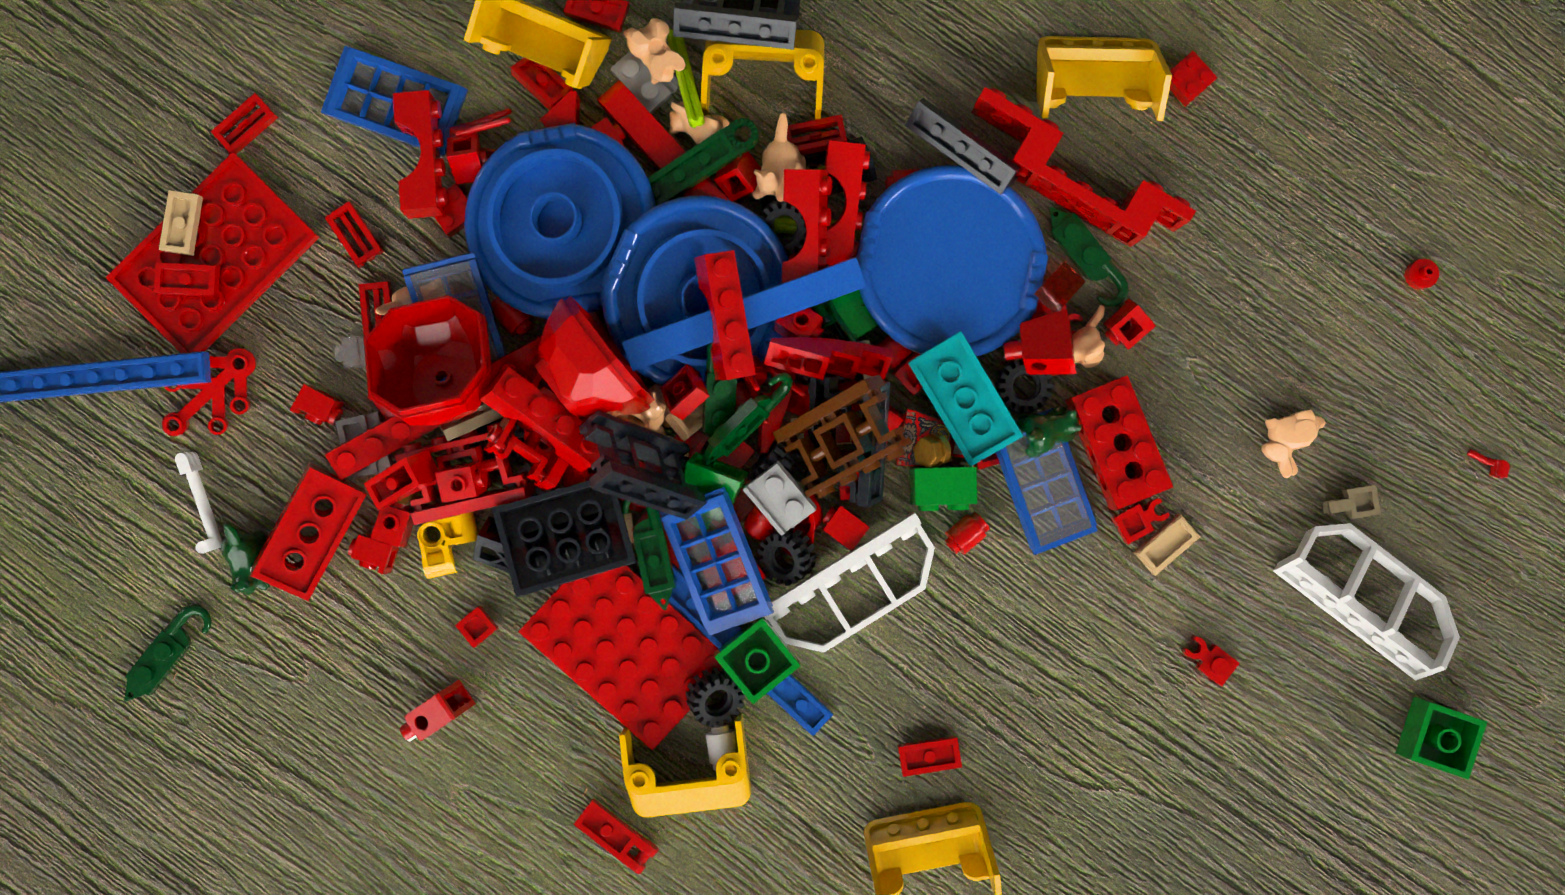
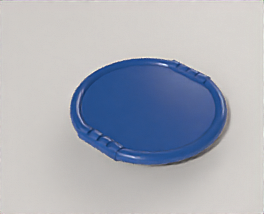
M576 123L518 132L516 136L501 145L487 159L471 186L467 198L464 221L467 248L469 252H475L484 283L502 301L523 313L548 320L557 303L561 299H568L570 296L588 313L602 311V284L600 283L624 229H627L643 213L656 206L650 182L636 158L622 144L605 133L586 126L576 125Z
M934 166L918 170L899 179L889 186L876 199L870 209L866 211L856 253L866 287L859 289V292L868 312L878 326L894 341L905 348L922 354L957 332L962 331L977 357L992 352L1010 341L1020 332V324L1030 320L1033 314L1036 313L1049 256L1047 255L1043 233L1035 215L1015 190L1009 187L1000 195L962 166Z
M687 196L669 200L651 208L632 222L627 229H624L600 284H602V310L608 333L619 353L628 364L630 363L622 344L623 340L710 309L704 293L699 289L695 257L734 250L742 297L782 283V263L788 261L789 258L777 235L759 216L730 200L712 196ZM776 320L748 329L752 355H756L761 362L765 360L771 338H782V335L775 331ZM708 344L636 371L647 379L663 386L681 368L688 364L700 372L704 382ZM743 377L737 378V383L745 379Z

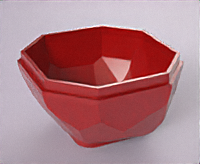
M446 295L390 308L364 339L368 398L410 425L436 426L473 414L481 405L482 401L480 398L492 382V364L486 317L452 296Z
M572 296L566 300L561 299L547 320L538 347L539 361L534 364L539 374L561 403L580 420L584 417H590L596 411L619 416L640 414L651 408L649 404L655 401L654 397L637 373L632 371L630 364L619 353L610 338Z

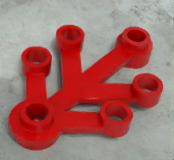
M236 348L231 350L226 357L209 356L210 368L224 369L217 377H211L210 383L178 385L176 388L171 386L164 387L169 392H176L180 389H203L179 412H171L163 418L162 428L164 432L170 436H179L185 433L190 425L189 419L211 399L212 419L208 422V429L214 435H221L226 432L229 423L226 419L225 386L234 378L235 398L230 402V409L238 415L246 413L250 409V401L247 398V376L252 374L256 368V359L253 353L244 348ZM236 358L244 360L245 366L243 369L235 366ZM237 400H242L245 403L244 410H238L235 407ZM171 419H174L179 423V428L177 430H174L169 426V422ZM215 420H219L223 423V429L221 431L216 430L214 428L213 424Z

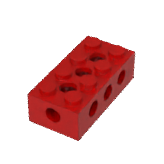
M1128 375L1065 399L1068 410L1076 411L1079 424L1082 426L1078 434L1109 509L1119 510L1173 488ZM1104 408L1111 411L1112 419L1109 423L1104 421L1102 417ZM1117 435L1123 441V447L1120 451L1115 448L1113 443ZM1128 463L1134 467V474L1131 478H1128L1125 473V467Z
M309 462L251 567V576L309 601L367 495L365 488L347 479L340 480L338 475ZM320 499H328L332 502L331 507L326 510H319L315 507V504ZM306 526H313L317 529L313 536H304L300 531ZM291 553H298L303 557L296 563L289 562L286 559Z

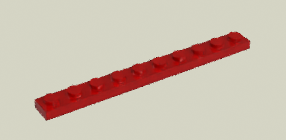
M596 312L589 313L604 333L608 335ZM542 335L491 362L492 380L507 367H510L522 377L526 374L529 375L534 367L531 365V362L538 353ZM394 415L327 451L325 456L339 479L343 480L440 426L410 425Z

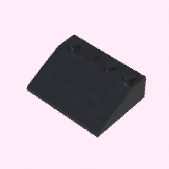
M590 480L492 508L516 598L636 563L619 498L593 490Z

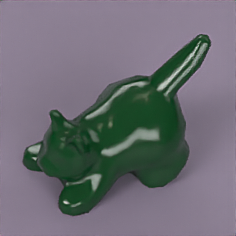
M1062 405L1054 407L1046 415L1035 413L1032 415H1022L1016 421L1019 429L1026 435L1028 446L1025 452L1031 458H1036L1043 453L1049 452L1055 443H1067L1074 440L1075 432L1080 431L1082 428L1076 416V411H1067Z
M225 523L223 525L225 539L221 544L222 556L229 563L232 573L230 589L245 595L252 594L257 586L261 590H267L270 584L251 576V567L264 546L267 537L260 531L253 532L252 534H238L234 526Z

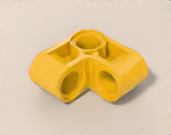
M474 511L426 522L419 528L417 538L422 555V566L427 579L458 573L455 569L452 547L453 545L477 540L478 529ZM429 526L439 529L441 537L438 541H432L428 538L427 529Z

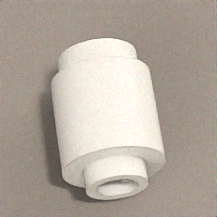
M723 724L724 726L720 727L715 725L711 727V732L706 733L709 763L713 764V770L715 771L717 761L723 754L738 751L735 729H729L728 724Z

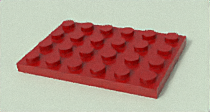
M234 152L191 192V194L203 197L194 256L159 250L163 227L162 221L105 277L181 354L205 352L320 238ZM155 262L216 265L220 267L219 296L207 297L154 293Z
M629 565L560 585L518 631L652 751L690 711L686 702L688 699L685 695L686 691H690L688 688L689 683H696L693 677L697 674L700 678L703 677L702 671L705 669L711 673L714 667H717L719 671L723 668L714 657V652L718 647L673 605L669 603L667 610H663L649 594H645L642 577ZM662 599L661 603L665 604L666 600Z

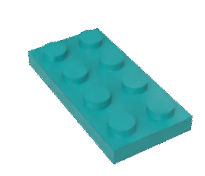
M962 331L957 332L908 361V364L970 467L1023 437L1022 432Z

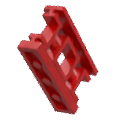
M538 353L531 362L532 366L539 361ZM534 366L530 374H526L523 378L537 387L542 376ZM541 386L538 388L546 395H548L550 398L559 403L561 406H563L565 409H567L561 403V401L558 399L555 393L547 389L545 386ZM503 417L500 424H495L487 434L486 440L489 442L484 450L488 453H496V457L499 459L507 458L512 450L533 463L526 477L530 480L534 479V485L543 491L556 487L569 463L556 455L555 448L549 459L535 451L539 441H542L549 447H552L553 444L538 430L519 420ZM584 417L582 421L585 422L589 417ZM515 423L530 433L525 442H522L515 436L507 438Z
M500 422L487 425V431L477 433V429L450 441H447L443 435L430 439V445L422 446L420 441L403 446V452L394 455L396 461H400L407 456L426 450L433 453L446 449L447 453L436 457L439 470L450 467V460L471 455L472 461H480L482 469L486 471L488 478L486 489L492 486L489 475L490 471H500L503 485L516 482L514 486L485 492L477 497L427 506L426 503L437 499L433 486L437 484V481L421 490L423 496L410 500L411 507L414 506L415 509L411 513L414 525L529 498L535 493L533 482H528L527 480L528 472L513 474L508 457L504 459L496 457L485 460L481 445L470 448L468 446L470 443L486 440L487 434L495 424L499 425ZM516 425L513 426L507 438L515 436Z

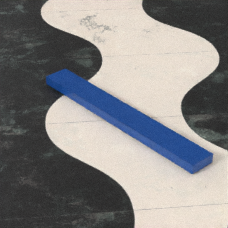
M857 257L743 297L748 329L865 288L866 284ZM710 309L623 340L622 344L632 371L712 343L713 323Z
M202 351L1 371L0 403L210 383L209 352Z
M672 563L677 587L673 588L669 603L716 647L720 648L743 628L738 625L709 635L707 630L705 631L682 571ZM706 597L712 615L724 612L718 605H715L711 598ZM792 674L767 693L812 736L833 716V712Z

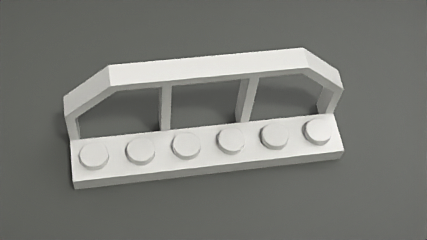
M911 512L868 541L856 546L853 551L848 552L818 572H814L807 579L771 600L774 613L764 617L766 620H769L774 630L786 644L824 653L925 590L935 547L920 524L922 523L916 513ZM918 533L927 548L919 584L898 598H895L870 558V555L875 553L879 557L893 548L891 542L901 537L904 541ZM867 564L890 600V603L850 627L827 588L841 580L839 576L841 573L848 569L853 573ZM819 588L845 631L826 643L819 644L786 636L777 620L790 612L788 607L793 603L799 601L800 605L815 597L814 590Z
M1351 523L1315 526L1306 531L1295 554L1277 563L1273 572L1415 681L1446 670L1460 638L1446 596ZM1342 534L1363 550L1344 590L1305 560L1316 537ZM1372 559L1376 560L1405 583L1387 623L1381 620L1377 614L1359 603L1354 597ZM1415 592L1432 604L1444 639L1435 660L1424 650L1419 649L1406 639L1402 633L1398 632Z

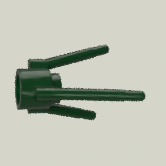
M829 300L809 307L823 317L821 328L832 325L839 339L847 341V337L849 341L857 342L837 312L833 301Z

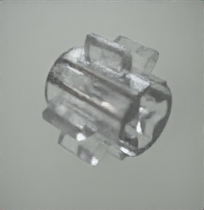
M364 336L341 338V345L334 346L335 361L343 362L344 369L366 367Z

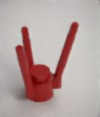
M508 108L471 122L460 123L458 126L450 127V137L477 133L479 138L478 132L510 123L511 119L509 117H502L511 114L512 110ZM482 148V150L487 149L489 155H492L497 150Z
M753 355L756 375L743 377L745 379L744 383L753 399L759 396L757 391L760 390V385L766 381L768 372L773 376L780 373L774 367L764 365V361L761 362L756 355ZM793 382L791 389L804 397L806 392ZM767 418L763 423L768 424L769 419Z

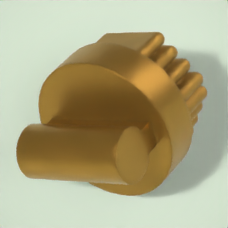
M938 433L926 435L920 438V441L913 447L916 463L922 464L925 468L943 467L949 461H952L951 447L947 440V435L943 436Z

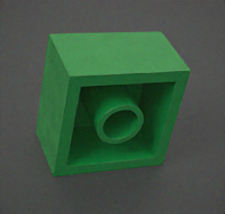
M976 467L909 469L910 505H918V511H939V505H947L948 510H969V504H977Z
M765 617L750 622L714 652L715 659L752 704L756 703L801 666L799 659Z
M1413 697L1395 754L1469 780L1488 722Z

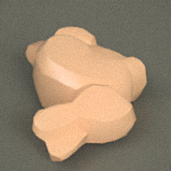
M1303 410L1279 419L1265 420L1270 441L1262 445V452L1268 459L1278 463L1279 471L1284 478H1289L1291 475L1295 476L1298 472V467L1292 458V452L1309 446L1317 437L1319 429L1325 426V419L1318 415L1315 416L1312 410Z

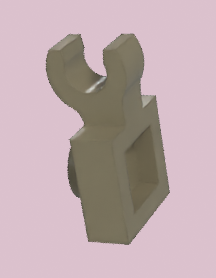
M1376 485L1343 489V499L1321 502L1323 514L1346 511L1347 519L1381 514Z

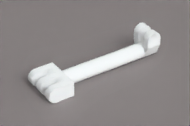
M193 451L178 453L175 456L176 465L180 475L186 474L208 537L207 540L196 544V551L202 554L221 548L223 541L198 472L203 470L199 456Z

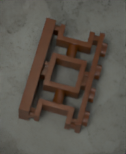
M880 374L858 382L773 432L777 443L785 441L787 445L784 448L786 453L799 449L811 473L810 476L801 480L802 485H807L809 489L804 492L806 498L817 494L820 499L834 492L833 485L840 482L841 486H845L857 480V472L863 470L867 474L881 467V459L887 457L888 461H892L906 453L904 447L913 443L910 437L905 439L903 426L889 431L876 405L888 398L886 393H882L880 388L885 386ZM869 396V400L860 404L867 420L861 423L855 410L843 414L842 410ZM822 422L823 426L813 431L820 445L819 447L815 448L810 436L798 440V435ZM843 423L857 450L844 457L830 430ZM873 431L879 445L891 440L892 445L865 458L864 454L874 449L867 435L868 433ZM826 457L832 470L844 466V471L822 483L819 482L818 479L828 474L821 459Z

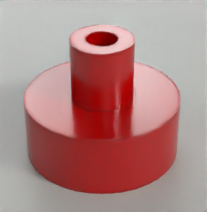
M1430 259L1413 261L1405 270L1407 284L1417 290L1433 286L1439 278L1438 266Z

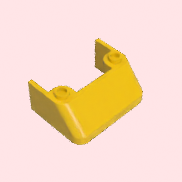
M476 0L463 41L468 43L480 42L483 44L482 49L497 55L500 54V51H510L560 72L561 76L566 78L565 84L582 89V87L589 86L609 50L612 38L524 0Z
M796 30L794 50L706 40L703 54L700 101L703 115H709L711 75H724L732 68L733 59L794 62V71L798 77L803 80L817 81L815 120L821 119L825 46L822 36L812 30Z
M1045 36L1039 39L1036 99L1042 118H1048L1049 108H1057L1059 105L1064 104L1067 96L1124 97L1126 103L1135 110L1152 108L1157 121L1164 120L1172 74L1155 41L1145 38Z
M739 713L735 718L738 751L725 753L718 759L716 777L656 784L655 773L650 766L643 763L634 764L631 731L624 727L619 735L624 783L635 813L641 817H655L744 805L751 795V783L742 713Z
M963 802L870 821L864 828V839L875 895H899L904 887L902 877L904 874L961 864L963 874L970 880L982 881L990 879L993 894L1002 895L1000 873L981 808L975 803Z

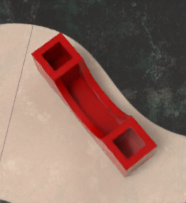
M429 90L393 93L394 122L403 133L416 137L421 149L420 159L416 168L407 177L398 181L400 211L408 219L444 216L443 206L448 204L445 187H442L441 176L446 175L444 159L440 158L439 147L444 146L442 131L438 129V118L442 117L440 102L433 97Z
M832 140L827 142L824 170H828V173L838 180L845 198L844 208L840 217L835 223L827 227V239L831 243L830 256L826 257V264L834 265L856 257L859 242H854L855 230H861L863 212H858L859 200L865 199L866 182L861 181L863 169L868 170L870 151H865L866 144Z
M784 169L783 201L799 210L804 218L807 233L801 251L794 258L782 263V283L826 268V257L830 256L831 243L827 239V226L831 224V209L827 208L828 195L832 191V179L828 176V170Z
M724 251L695 257L699 289L707 299L713 323V344L710 351L715 380H731L756 375L735 251Z
M510 367L505 368L494 377L480 398L482 402L503 417L519 420L538 430L553 444L556 455L580 472L590 468L591 464L600 457L598 445L585 440L584 435L580 434L579 426L584 422Z

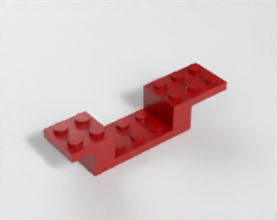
M984 87L971 113L1021 142L1011 159L1013 163L1020 167L1016 174L1018 176L1016 181L1067 211L1075 213L1079 218L1129 247H1132L1146 237L1154 221L1172 232H1175L1191 221L1196 210L1189 207L1190 203L1179 196L1172 197L1163 192L1164 188L1154 181L1149 180L1146 182L1142 180L1128 192L1119 208L1118 202L1107 196L1102 198L1093 193V188L1082 181L1074 182L1066 177L1067 173L1061 168L1054 165L1051 167L1047 166L1048 159L1064 134L1058 130L1059 126L1051 120H1041L1032 115L1033 111L1023 104L1018 103L1015 105L1006 99L1007 96L1000 90L995 88L990 90Z

